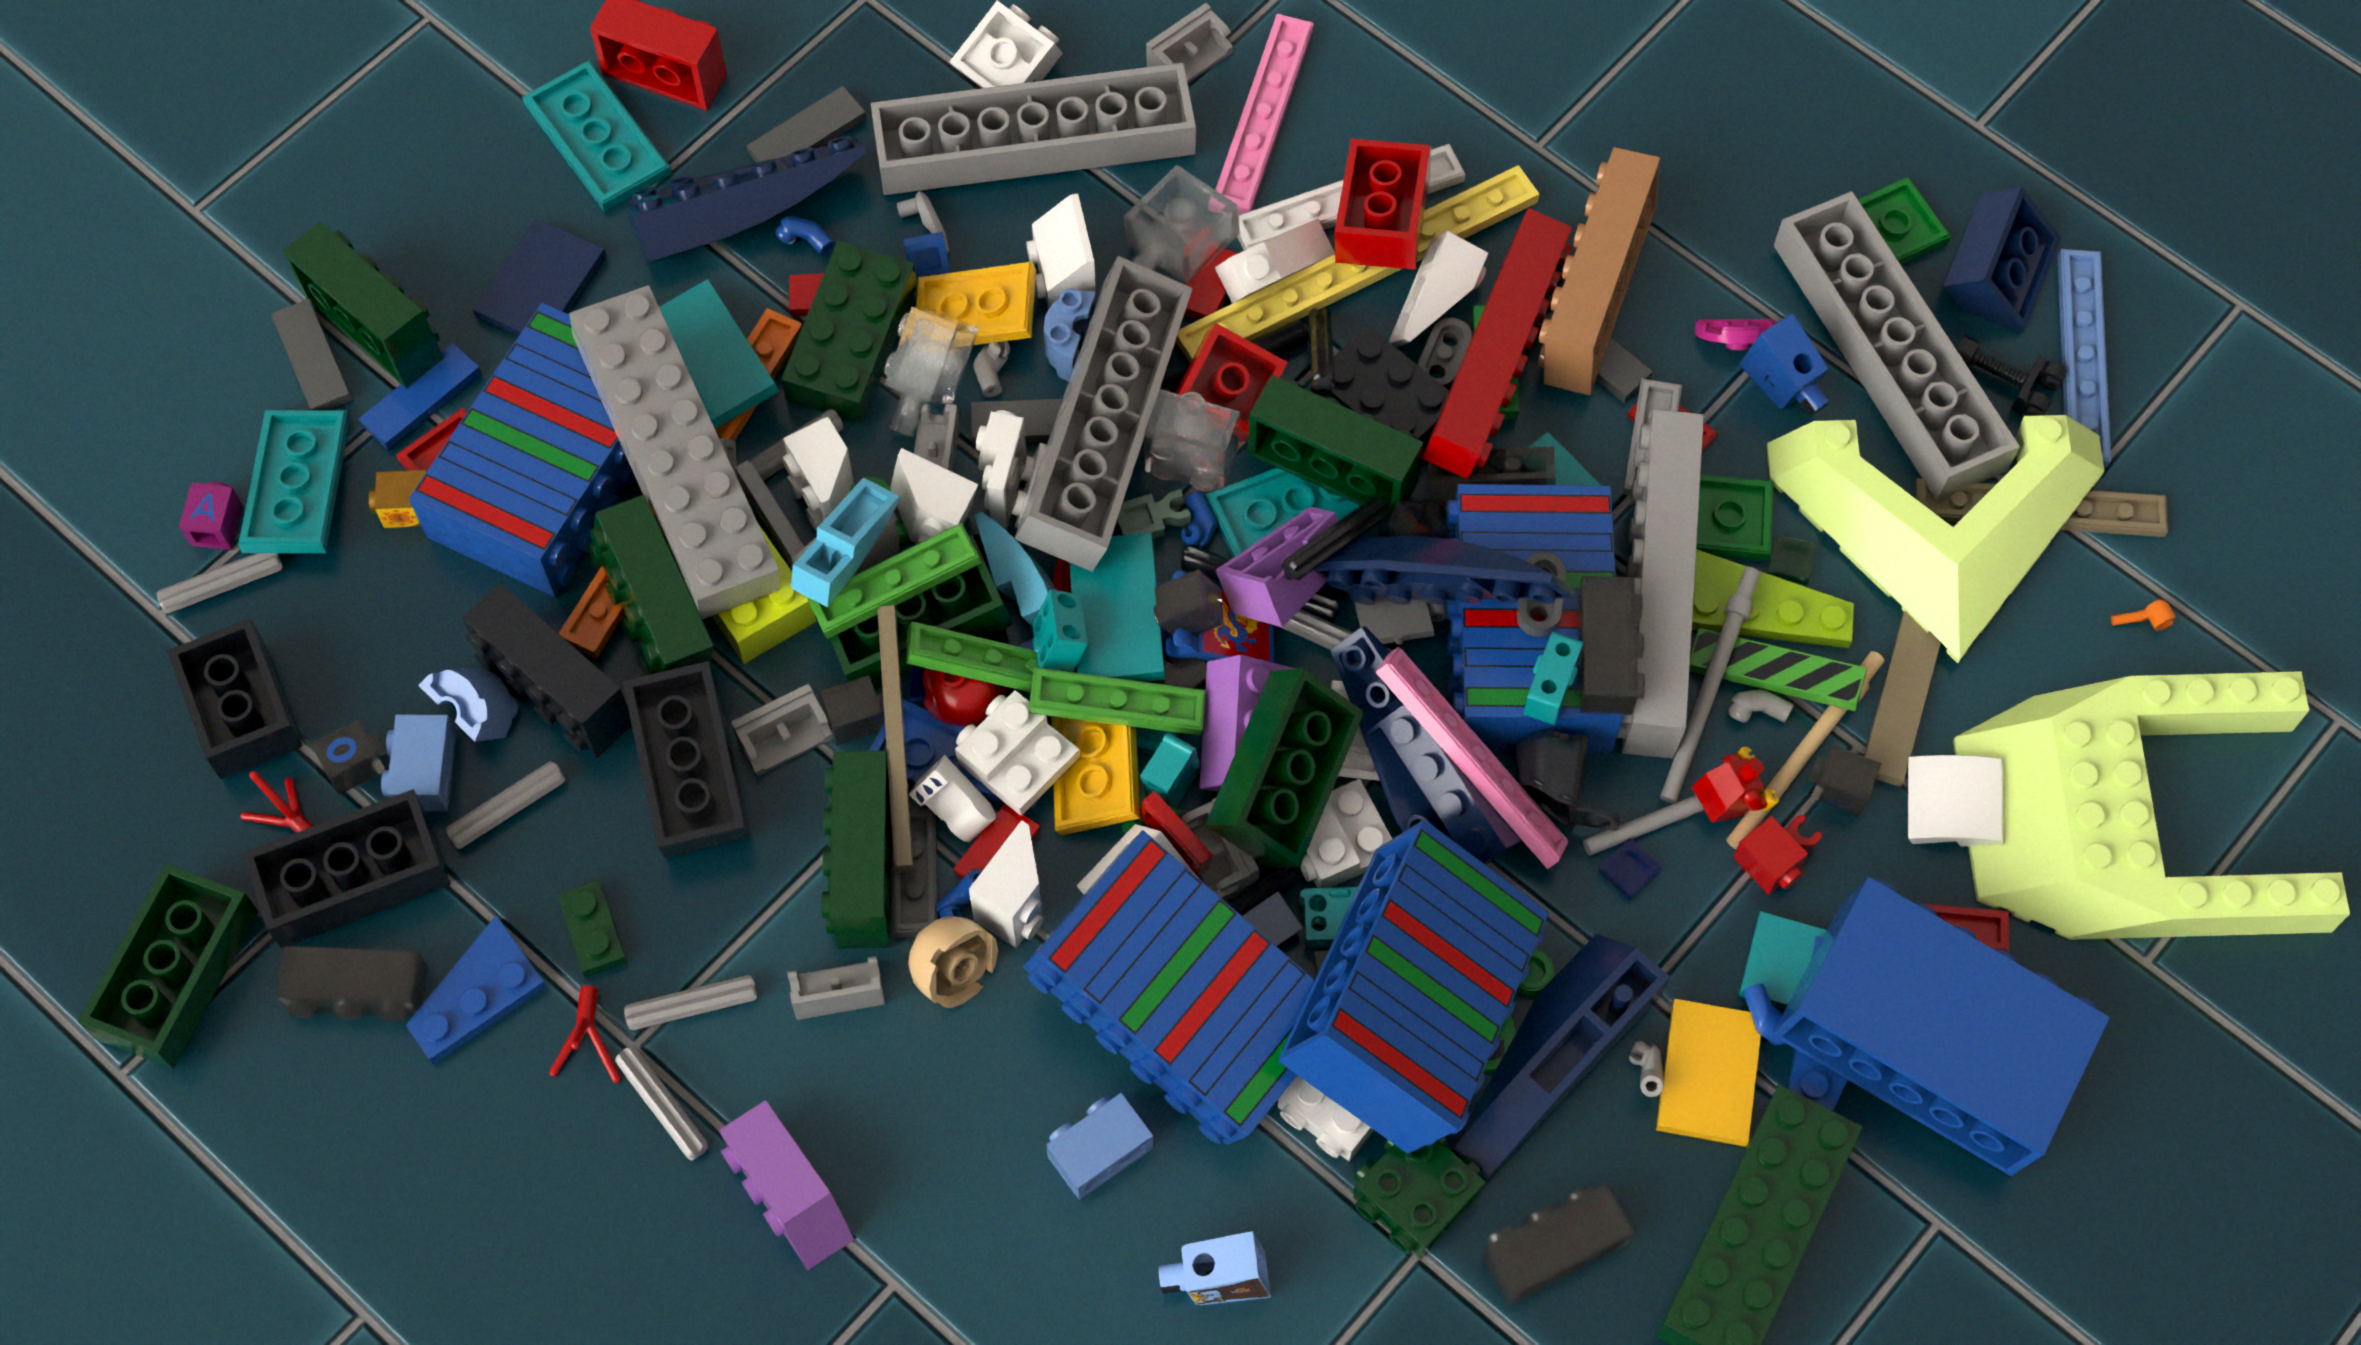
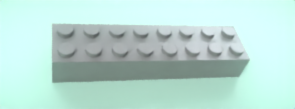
M1184 63L870 103L883 195L1196 155V125Z
M1851 191L1782 219L1774 243L1775 249L1918 473L1929 484L1928 488L1936 501L1948 497L1956 491H1962L1964 487L1971 484L1983 482L2008 471L2020 448L2019 444L1854 193Z
M1117 257L1101 287L1014 540L1093 572L1108 549L1193 289L1192 287L1125 258Z
M647 285L570 312L572 335L701 619L779 591V568L650 286Z
M1653 409L1649 424H1641L1639 443L1636 442L1633 467L1638 469L1637 478L1633 480L1631 490V505H1635L1634 518L1630 519L1628 543H1633L1632 555L1628 556L1626 566V581L1631 582L1629 594L1625 596L1623 619L1628 620L1627 632L1623 633L1621 643V659H1626L1624 673L1621 672L1623 721L1617 738H1623V754L1673 759L1686 730L1704 414Z

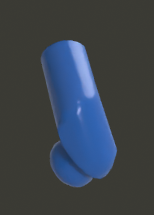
M790 215L781 219V225L776 229V236L782 242L792 244L798 236L806 239L821 256L830 254L836 245V242L813 220Z
M1196 491L1185 499L1193 520L1189 523L1187 529H1182L1181 539L1187 546L1194 545L1202 548L1209 543L1218 526V521L1204 492Z
M972 869L953 889L937 902L935 911L938 918L946 916L964 918L961 911L971 903L969 888L981 874V870Z
M1756 984L1744 989L1743 994L1756 1031L1773 1045L1785 1044V1042L1772 1035L1783 1014L1771 1005L1765 985Z

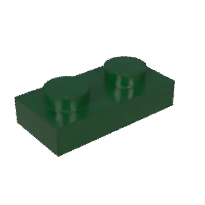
M599 879L557 894L584 977L586 978L626 964L627 960Z

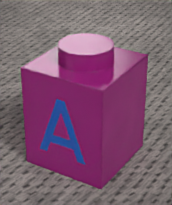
M210 481L207 484L191 482L179 528L191 546L232 550L243 504L233 487L223 482Z

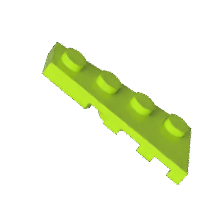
M1696 549L1692 630L1702 628L1721 633L1727 617L1724 614L1728 599L1731 595H1735L1743 571L1747 566ZM1761 572L1751 599L1754 603L1749 620L1743 622L1738 635L1841 648L1850 647L1853 634L1854 603Z

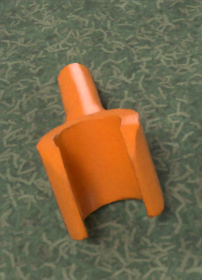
M2157 600L2149 604L2145 609L2138 610L2137 612L2111 615V624L2115 626L2149 620L2155 631H2161L2172 626L2173 619L2176 616L2166 601Z

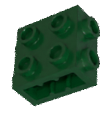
M1445 1137L1436 1140L1430 1146L1425 1145L1408 1154L1387 1140L1384 1148L1388 1151L1377 1163L1369 1159L1353 1178L1357 1182L1353 1198L1357 1201L1355 1207L1359 1213L1371 1223H1376L1378 1220L1391 1232L1389 1238L1402 1252L1408 1255L1413 1252L1420 1259L1427 1254L1482 1194L1486 1182L1481 1178L1483 1175L1482 1171L1473 1161L1465 1156L1459 1158L1447 1148L1448 1142Z

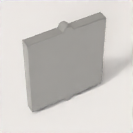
M1376 600L1374 605L1354 602L1360 628L1366 626L1382 644L1395 642L1400 645L1406 640L1434 636L1427 603L1423 600H1410V604L1407 605L1395 604L1387 600Z

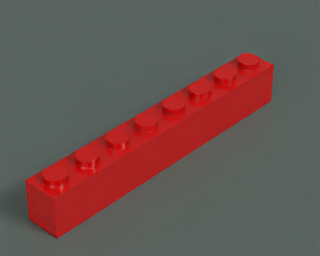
M1531 208L1527 209L1509 247L1421 459L1466 479L1469 478L1475 464L1481 467L1484 466L1493 446L1492 443L1486 441L1488 435L1496 436L1505 414L1498 412L1500 405L1507 408L1517 386L1511 383L1510 380L1512 377L1519 378L1528 359V356L1522 354L1523 348L1530 350L1538 334L1539 328L1534 326L1533 323L1535 320L1541 323L1551 300L1544 297L1545 293L1552 295L1562 274L1555 270L1556 266L1558 265L1563 268L1566 258L1573 245L1566 243L1572 229L1571 226Z

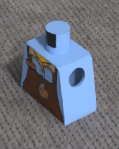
M1253 1231L1185 1244L1181 1249L1183 1262L1159 1266V1280L1162 1293L1187 1291L1196 1305L1271 1297L1266 1252ZM1213 1269V1271L1209 1275L1204 1276L1208 1271Z

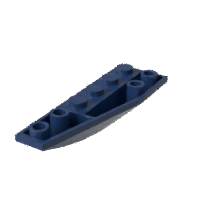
M843 136L829 141L828 146L816 149H800L788 156L764 160L745 167L693 179V176H683L670 182L671 187L655 191L654 187L644 188L632 193V199L624 201L642 252L648 262L727 238L772 218L832 181L866 153V150L858 139L851 140L850 136Z
M1421 536L1360 537L1313 570L1327 579L1326 583L1329 586L1344 590L1351 595L1350 599L1364 605H1374L1376 600H1387L1400 605L1410 604V600H1423L1427 603L1438 605L1445 604L1446 600H1459L1468 604H1480L1482 599H1494L1506 604H1516L1518 599H1531L1539 603L1551 604L1555 602V599L1574 598L1575 590L1558 577L1520 558L1485 546L1443 538Z
M1363 626L1334 647L1331 653L1350 702L1364 711L1359 727L1394 819L1402 831L1405 832L1422 820H1426L1485 865L1520 843L1522 839L1377 675V669L1386 656L1391 653L1366 626Z
M1595 934L1538 993L1453 1146L1452 1152L1459 1158L1465 1156L1473 1161L1482 1171L1483 1175L1481 1178L1487 1181L1663 995L1670 976L1636 947Z

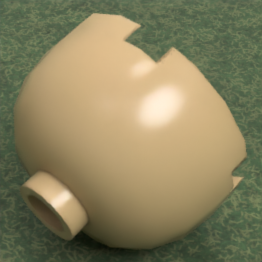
M946 916L937 919L918 933L911 947L908 966L913 983L931 1001L936 1004L940 1003L945 1008H953L964 1004L982 989L983 985L976 982L983 976L985 970H988L990 973L993 972L998 956L997 941L982 926L968 918Z

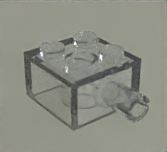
M1178 165L1166 174L1124 215L1128 245L1140 252L1131 261L1152 271H1156L1159 267L1164 268L1187 285L1240 234L1237 204Z
M912 307L910 313H905L898 328V335L901 336L897 350L889 355L884 368V374L887 375L884 385L901 393L895 414L889 425L890 429L894 431L900 430L899 433L914 436L921 409L925 402L953 403L979 330L978 326L931 309Z
M1160 389L1145 429V471L1152 473L1161 480L1170 481L1174 479L1191 484L1194 488L1204 492L1226 487L1238 454L1240 411L1205 402L1204 398L1196 392H1187L1179 395Z

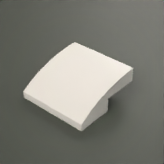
M1961 755L1908 757V839L1912 844L1956 841L1960 847L2004 844V761L2001 758Z

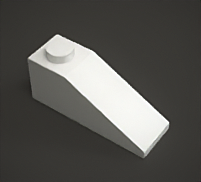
M1317 218L1228 258L1216 266L1215 270L1233 304L1334 255L1335 252Z
M1449 231L1432 238L1389 343L1396 348L1409 343L1470 291L1476 289L1486 273V267L1483 265L1488 252Z

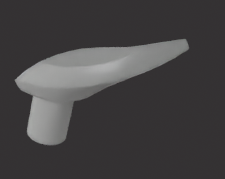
M919 191L916 193L915 198L897 203L901 218L919 213L923 225L931 234L943 232L947 254L949 253L945 231L925 193Z

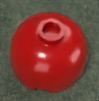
M924 668L922 671L919 685L923 706L932 716L945 724L965 727L970 724L978 727L988 717L986 710L990 703L999 695L1006 697L1008 691L1005 686Z

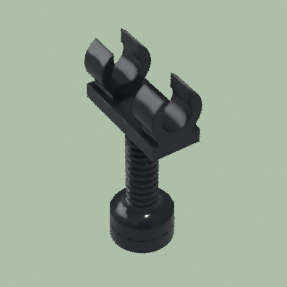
M1965 334L1957 351L1967 367L1977 365L1978 368L1980 367L1984 371L1988 370V373L1995 374L1996 377L1999 376L2000 379L2002 378L2006 382L2010 381L2011 384L2017 385L2020 392L2011 407L2012 410L2016 412L2020 410L2025 416H2044L2051 404V400L2046 395L2030 391L2034 381L2037 380L2041 386L2057 390L2067 373L2066 368L2058 362L2047 361V357L2039 354L2030 372L2023 374V371L2019 372V369L2016 370L2015 367L2012 368L2011 365L2008 366L2005 362L1997 361L1996 358L1993 359L1992 356L1990 357L1986 353L1982 354L1979 348L1980 341Z

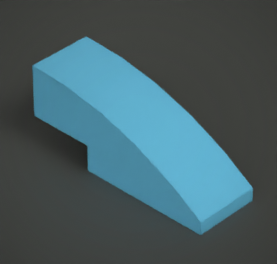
M862 478L818 526L816 540L793 564L791 589L828 607L851 579L875 544L899 503L900 496Z
M983 512L975 514L974 516L996 588L1010 600L1017 599L1022 618L1032 625L1033 618L1037 616L1050 589L1056 590L1055 586L1036 558L1019 541L1014 540V537Z

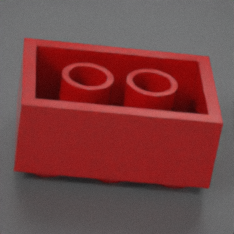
M606 0L590 26L602 75L708 111L727 77L718 29L705 21H694L677 15L670 9H659L642 3L640 0Z
M1351 138L1334 231L1335 263L1416 269L1430 181L1431 145Z

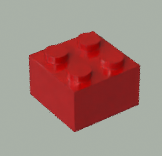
M1215 323L1205 333L1170 404L1242 442L1249 436V413L1270 377L1274 375L1280 378L1288 362Z

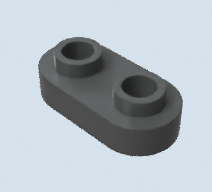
M1444 318L1434 325L1419 359L1418 366L1430 376L1433 373H1439L1443 376L1442 378L1434 379L1448 390L1452 387L1472 339L1470 327L1464 321L1457 318ZM1445 341H1453V342L1456 343V345H1455V346H1449V345L1445 344L1444 342H1445Z
M1539 552L1531 555L1526 560V562L1552 573L1565 582L1566 568L1562 560L1556 555ZM1518 599L1517 623L1519 627L1530 636L1545 637L1550 635L1559 626L1563 599H1555V602L1551 604L1539 603L1531 599ZM1541 614L1545 617V620L1541 622L1535 621L1531 615Z

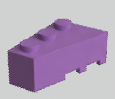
M1310 506L1217 568L1216 573L1232 613L1283 627L1326 583L1327 579L1312 571L1300 580L1294 578L1288 580L1284 577L1285 571L1281 567L1282 561L1338 522L1336 513Z
M1244 655L1207 662L1199 789L1219 793L1270 672L1296 668Z
M766 1100L719 1130L727 1145L726 1148L721 1150L726 1162L734 1174L741 1170L747 1177V1179L742 1181L745 1190L755 1205L763 1201L768 1209L763 1215L777 1237L784 1233L807 1270H810L855 1240L831 1192Z

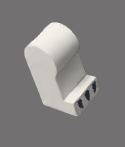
M945 755L918 778L909 793L920 806L926 804L942 821L944 820L954 835L964 842L972 841L996 819L995 811L988 800Z

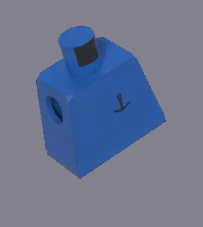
M1790 314L1761 333L1739 363L1743 370L1780 409H1785L1795 401H1798L1807 414L1812 417L1830 403L1817 386L1818 382L1828 371L1827 365L1793 314Z

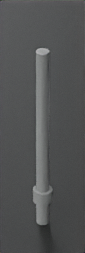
M1745 567L1735 595H1731L1724 610V614L1727 616L1660 795V799L1672 804L1677 802L1743 622L1749 620L1754 606L1751 599L1761 572L1755 568Z

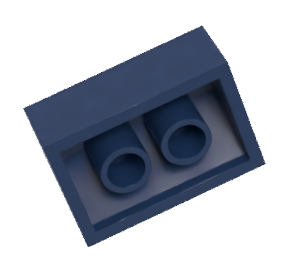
M2022 186L1981 193L1943 287L1964 312L2015 331H2025L2061 236Z

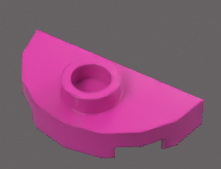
M1698 319L1695 323V335L1708 341L1726 343V348L1747 350L1750 349L1751 344L1756 341L1761 333L1776 324V320Z

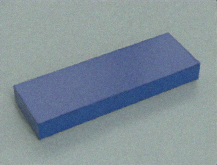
M453 342L441 351L444 359L407 388L400 384L358 418L361 425L387 450H390L482 374L480 367Z

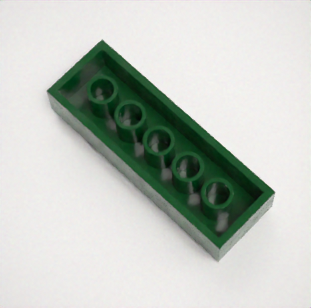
M1780 1084L1777 1086L1655 1337L1670 1345L1762 1344L1863 1126Z

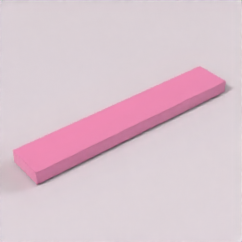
M1281 14L1276 15L1212 198V208L1240 215L1252 211L1313 33V22Z
M1399 647L1394 649L1386 656L1377 669V675L1542 864L1549 869L1559 862L1568 844V839L1406 653Z

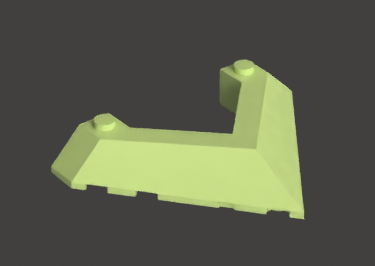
M2067 415L2024 416L2015 438L2020 446L2016 454L2017 464L1952 527L1860 457L1856 420L1813 421L1768 442L1766 446L1769 481H1773V486L1780 493L1785 492L1799 505V511L1820 532L1825 530L1840 545L1839 550L1888 597L1892 596L1902 605L1901 609L1906 611L1927 633L1931 632L1947 648L1946 653L1957 663L1960 662L1977 636L1983 632L2000 610L2007 597L2013 593L2043 554L2060 528L2073 515L2086 494L2102 477L2104 464L2100 437L2092 430Z

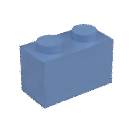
M395 715L394 730H389L386 737V750L388 756H390L389 770H384L381 778V789L384 796L391 798L414 789L425 811L448 812L457 733L448 715Z
M1122 1093L1112 1099L1106 1096L1095 1102L1087 1110L1088 1116L1075 1125L1071 1122L1062 1125L1049 1137L1050 1142L1046 1144L1049 1160L1078 1200H1081L1153 1149L1152 1133Z

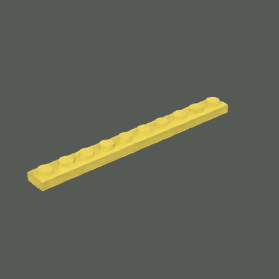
M1517 165L1425 210L1417 262L1424 258L1431 239L1446 231L1465 239L1537 204L1540 194L1520 166ZM1334 254L1179 329L1176 343L1190 363L1205 333L1215 323L1248 341H1252L1309 315L1313 308L1320 310L1401 269L1335 263Z

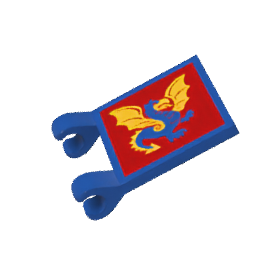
M1176 571L1173 574V582L1170 580L1165 582V595L1168 598L1174 600L1194 599V608L1203 603H1210L1215 607V614L1207 624L1195 626V635L1188 630L1178 629L1174 632L1173 639L1166 640L1165 651L1168 656L1213 661L1244 655L1274 663V630L1272 624L1232 613L1222 587L1198 581L1185 571ZM1209 610L1199 611L1195 615V619L1201 620L1206 618L1210 613Z

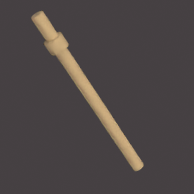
M1871 651L1860 665L1867 668L1859 701L1869 690V681L1885 661L1875 651ZM1829 705L1765 790L1768 788L1775 790L1776 793L1773 797L1778 796L1780 799L1846 713L1847 709ZM1771 809L1769 811L1748 810L1726 839L1727 843L1734 849H1737L1739 842L1761 824Z

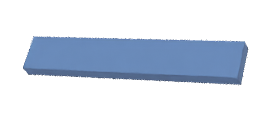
M2061 249L2057 260L2062 365L2067 370L2063 378L2064 415L2099 435L2104 468H2108L2111 462L2101 251Z

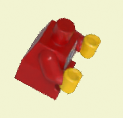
M1742 747L1736 753L1725 755L1721 766L1705 773L1691 786L1712 823L1742 817L1748 809L1753 811H1769L1780 800L1778 796L1773 797L1776 793L1773 789L1768 788L1760 794L1764 789V785L1759 775L1764 771V765L1759 759L1755 758L1754 754L1749 755L1751 752L1749 747Z

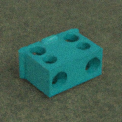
M1050 589L1037 616H1034L1032 621L1034 634L1033 648L1037 655L1038 668L1073 672L1088 645L1081 596Z
M1552 631L1544 654L1538 656L1533 668V672L1536 675L1527 696L1524 715L1555 725L1568 688L1573 684L1578 672L1577 664L1583 641Z
M1166 733L1161 744L1140 775L1145 792L1151 794L1155 791L1167 805L1177 808L1201 770L1196 748L1172 734Z
M1358 887L1304 888L1300 892L1298 903L1303 907L1305 948L1331 947ZM1321 925L1324 930L1316 931L1312 926Z

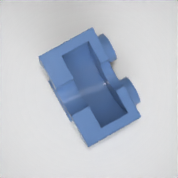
M1064 290L1058 296V300L1052 303L1045 315L1044 343L1046 358L1057 370V375L1068 382L1079 354L1078 347L1080 341L1084 339L1096 305V291Z
M482 667L450 669L439 673H432L419 684L438 705L449 704L450 702L454 704L457 710L456 724L474 742L506 738L512 724V719L518 712L516 699L509 694V690L500 677Z

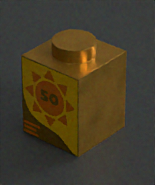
M427 470L376 472V486L369 490V507L371 513L377 514L383 528L422 527L409 501V497Z

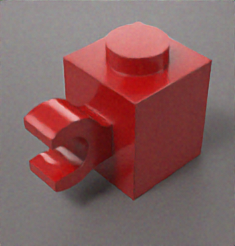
M1804 815L1795 817L1786 830L1770 816L1739 842L1732 857L1768 895L1780 886L1787 890L1802 877L1804 871L1801 867L1808 855L1807 852L1813 850L1822 837L1819 831L1810 838H1804L1798 833V829L1803 826L1806 820Z

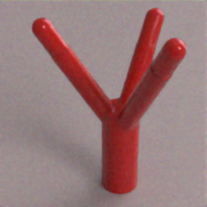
M257 771L250 772V778L286 817L242 812L240 815L242 820L290 827L295 833L314 826L302 815L294 780L291 777L285 779L289 806Z
M587 985L580 988L576 1025L549 1070L550 1076H557L571 1051L580 1047L584 1034L588 1033L614 1083L620 1082L621 1076L594 1024L598 995L596 987Z

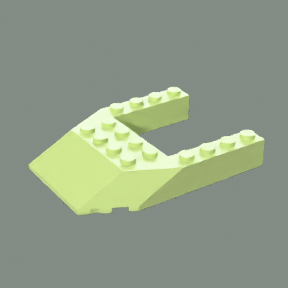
M2302 671L2128 676L2033 696L1956 736L1953 739L1955 755L2001 758L2004 761V844L1968 846L1976 901L1995 909H2006L2012 916L2028 923L2033 920L2055 929V934L2069 940L2332 933L2350 915L2342 872L2165 877L2141 736L2292 732L2309 712Z

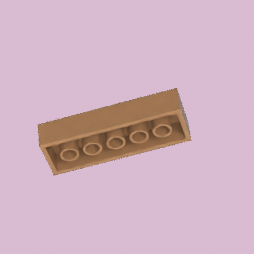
M1613 147L1609 161L1601 162L1596 179V185L1599 186L1597 193L1591 192L1588 197L1585 209V216H1588L1586 224L1579 223L1574 238V247L1577 248L1575 255H1568L1564 264L1562 278L1566 279L1563 288L1558 286L1555 288L1552 297L1551 311H1554L1552 319L1545 318L1541 327L1539 343H1543L1538 366L1544 368L1543 384L1591 396L1657 207L1661 157Z

